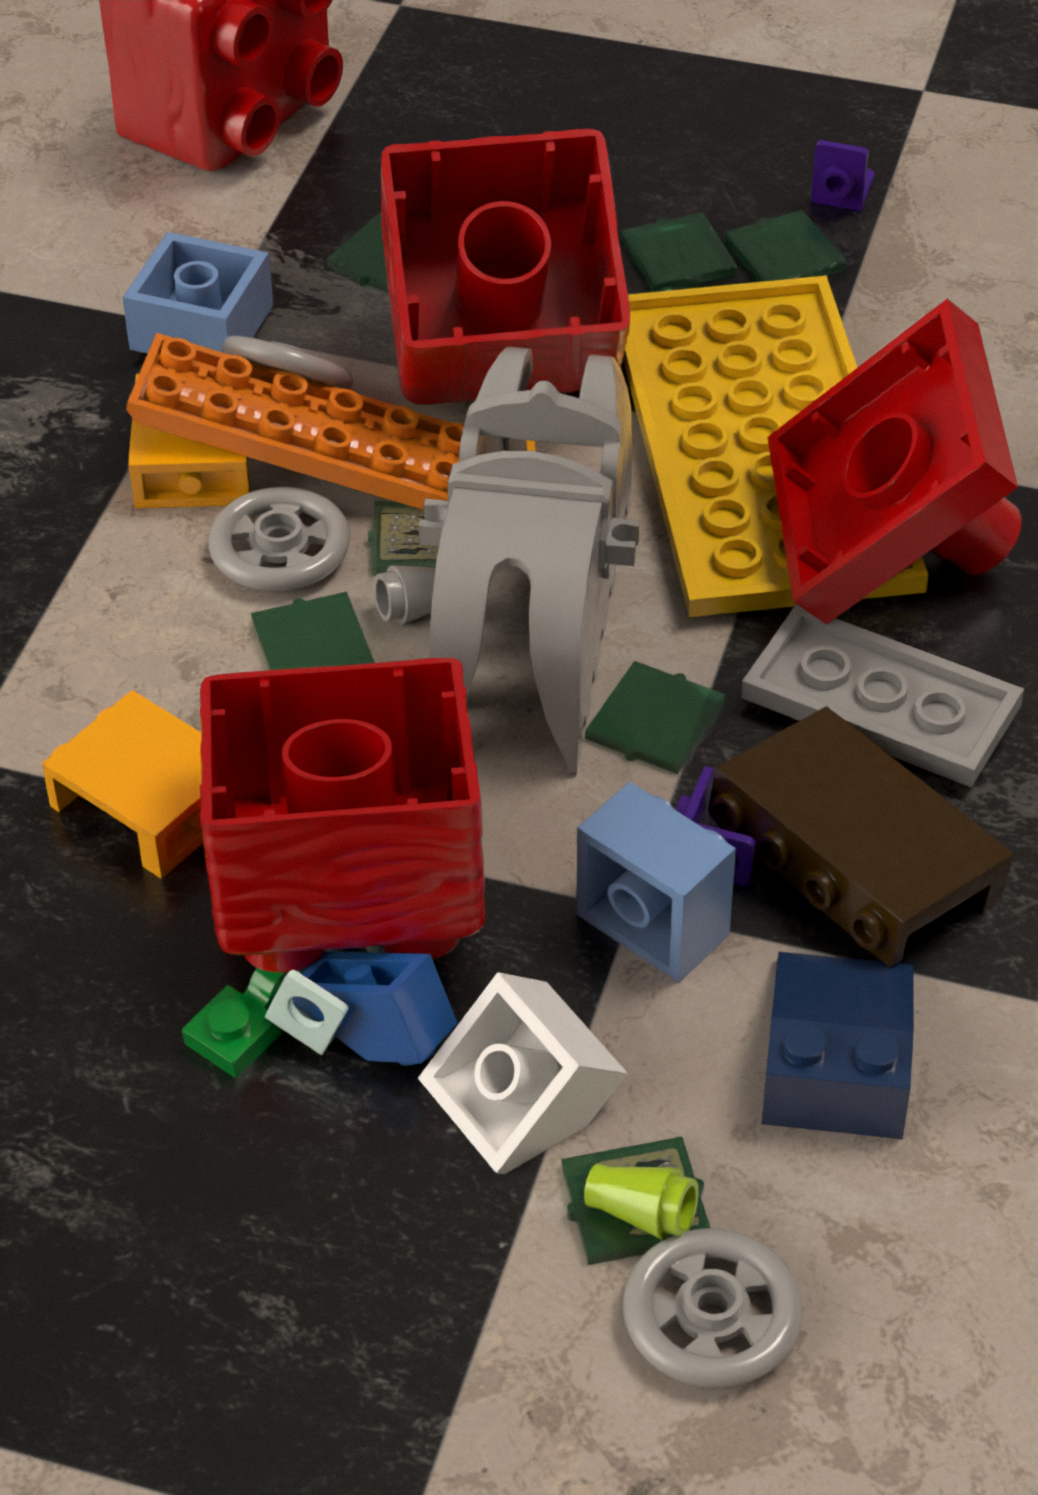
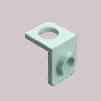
M307 967L298 971L290 970L275 995L265 1018L322 1055L335 1038L334 1035L348 1011V1006L303 976L302 973ZM292 997H303L312 1001L322 1011L324 1021L317 1022L293 1004Z

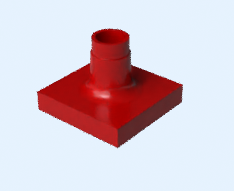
M948 298L767 437L793 602L826 625L929 551L943 560H948L966 574L978 575L991 570L1002 562L1018 539L1021 530V514L1018 508L1005 498L1018 488L979 324Z

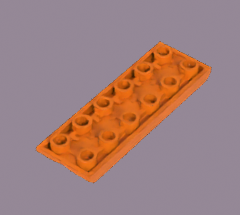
M157 332L126 407L128 413L138 424L424 510L425 499L448 501V481L453 464L459 462L460 443L464 427L461 423L445 421L413 411L405 406L393 405L360 395L350 389H340L304 378L293 372L281 371L249 361L238 355H229L193 344L182 338H173Z

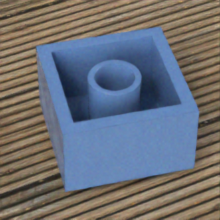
M167 232L122 297L130 350L148 353L156 332L173 338H182L193 344L222 352L223 341L230 336L253 338L273 306L269 253Z
M629 781L577 827L576 915L680 983L730 935L736 848L728 844L717 832L704 829L676 811L665 799L652 796Z

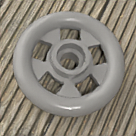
M230 336L222 343V352L229 355H238L249 361L281 371L293 372L304 378L340 389H350L353 385L352 374L347 369L292 345L245 336Z
M271 487L247 493L229 503L212 523L208 537V547L217 568L234 582L261 591H291L307 587L324 579L340 565L348 551L350 530L341 510L324 496L301 488ZM263 513L257 518L255 524H253L250 518ZM304 513L318 521L310 527H306L301 522L299 515ZM250 539L251 550L234 551L232 541ZM311 542L323 545L320 552L313 557L304 554ZM263 561L277 564L287 563L286 567L280 568L261 566Z
M705 1228L688 1230L681 1237L673 1235L660 1241L650 1248L636 1263L627 1281L623 1297L625 1324L634 1345L641 1355L667 1376L680 1382L700 1387L725 1388L738 1386L769 1373L790 1352L798 1337L802 1322L803 1308L800 1291L794 1275L786 1263L772 1249L760 1241L745 1234L725 1229ZM721 1258L738 1263L736 1276L734 1277L732 1274L720 1269L703 1270L705 1259ZM667 1273L686 1281L680 1287L675 1301L655 1293L659 1282ZM768 1291L772 1300V1314L752 1316L750 1314V1300L747 1293ZM706 1306H717L724 1312L709 1314L701 1311V1309ZM674 1321H678L680 1327L695 1339L684 1349L671 1342L662 1332ZM740 1333L744 1334L751 1347L740 1353L723 1357L716 1343L729 1341Z

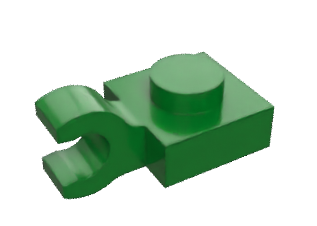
M257 968L244 994L227 985L182 1029L185 1045L234 1078L240 1076L282 1034L281 1028L266 1019L265 1015L289 972H268Z

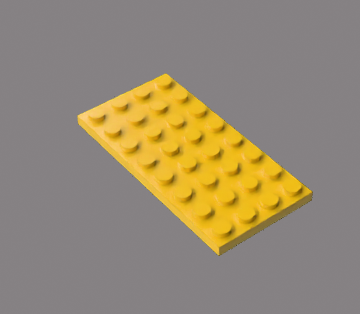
M827 276L629 294L631 324L623 362L688 616L699 617L795 606L767 437L857 368ZM920 557L863 599L925 593L928 573L923 558Z

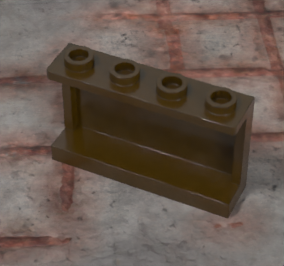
M828 706L715 767L708 807L710 817L723 830L752 837L755 840L754 854L760 858L767 868L778 873L803 894L812 906L822 910L848 932L862 948L869 950L889 967L902 960L906 940L911 933L967 898L983 911L1002 900L1014 853Z

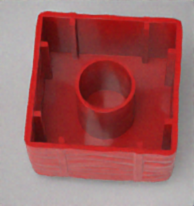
M99 0L117 134L138 145L149 147L154 151L161 152L176 160L209 172H216L224 168L241 154L251 157L262 154L274 140L279 125L305 106V104L313 107L325 105L338 89L343 73V59L337 49L329 46L327 9L333 0Z
M574 129L557 132L548 131L542 134L491 136L447 142L437 140L429 141L428 143L393 144L385 147L381 154V227L398 378L403 396L409 402L416 405H435L476 401L487 372L499 354L507 347L532 350L533 371L525 391L531 390L540 381L550 382L559 393L581 391L585 366L590 355L613 356L621 369L631 324L630 305L618 239L608 152L605 138L601 131Z
M426 658L345 666L217 674L204 678L200 686V723L202 732L200 743L202 782L200 784V823L212 901L214 930L219 946L225 953L243 955L250 964L268 972H290V970L303 969L317 961L324 950L382 946L387 953L430 954L432 959H436L453 950L460 938L472 936L482 929L486 914L484 904V855L482 848V801L477 765L475 763L471 724L468 718L467 692L463 683V667L458 659Z

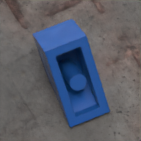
M323 951L320 958L309 965L302 973L303 976L348 1006V1011L334 1036L367 1061L399 1062L401 1065L421 1064L435 1053L438 1044L457 1024L430 954ZM292 997L293 1004L317 1022L324 1021L323 1013L316 1004L303 997Z

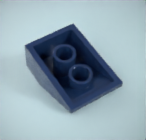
M778 951L761 1124L903 1139L911 1088L914 1035V965L896 963L889 967L883 962Z

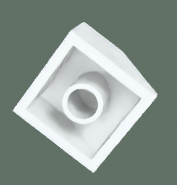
M497 972L418 1079L493 1170L498 1174H506L587 1127L628 1073L547 982Z

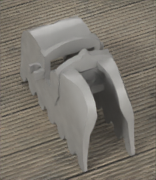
M507 347L499 354L487 372L476 401L469 406L461 437L459 462L453 464L448 481V501L425 499V520L420 519L418 526L420 545L439 546L432 595L430 658H455L461 662L463 667L464 687H466L468 698L480 656L490 585L498 571L508 566L519 567L528 575L531 586L529 605L530 655L544 715L567 764V773L577 774L581 757L583 723H587L589 717L592 678H596L600 638L601 635L605 634L609 593H612L614 589L616 565L634 566L636 545L639 543L640 520L624 519L625 512L629 511L632 490L631 404L625 379L613 356L590 355L588 357L580 396L575 398L559 393L554 385L547 381H540L531 390L525 391L533 371L532 350ZM510 438L603 447L600 473L586 465L560 456L536 451H509Z

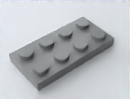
M796 604L742 680L741 698L799 721L828 706L890 756L972 787L1020 709L1024 688L836 618L826 625Z

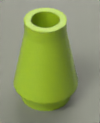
M596 1163L591 1168L587 1177L584 1200L587 1206L601 1209L664 1240L670 1234L681 1237L685 1231L690 1229L698 1204V1183L695 1179L684 1177L682 1170L675 1167H611Z

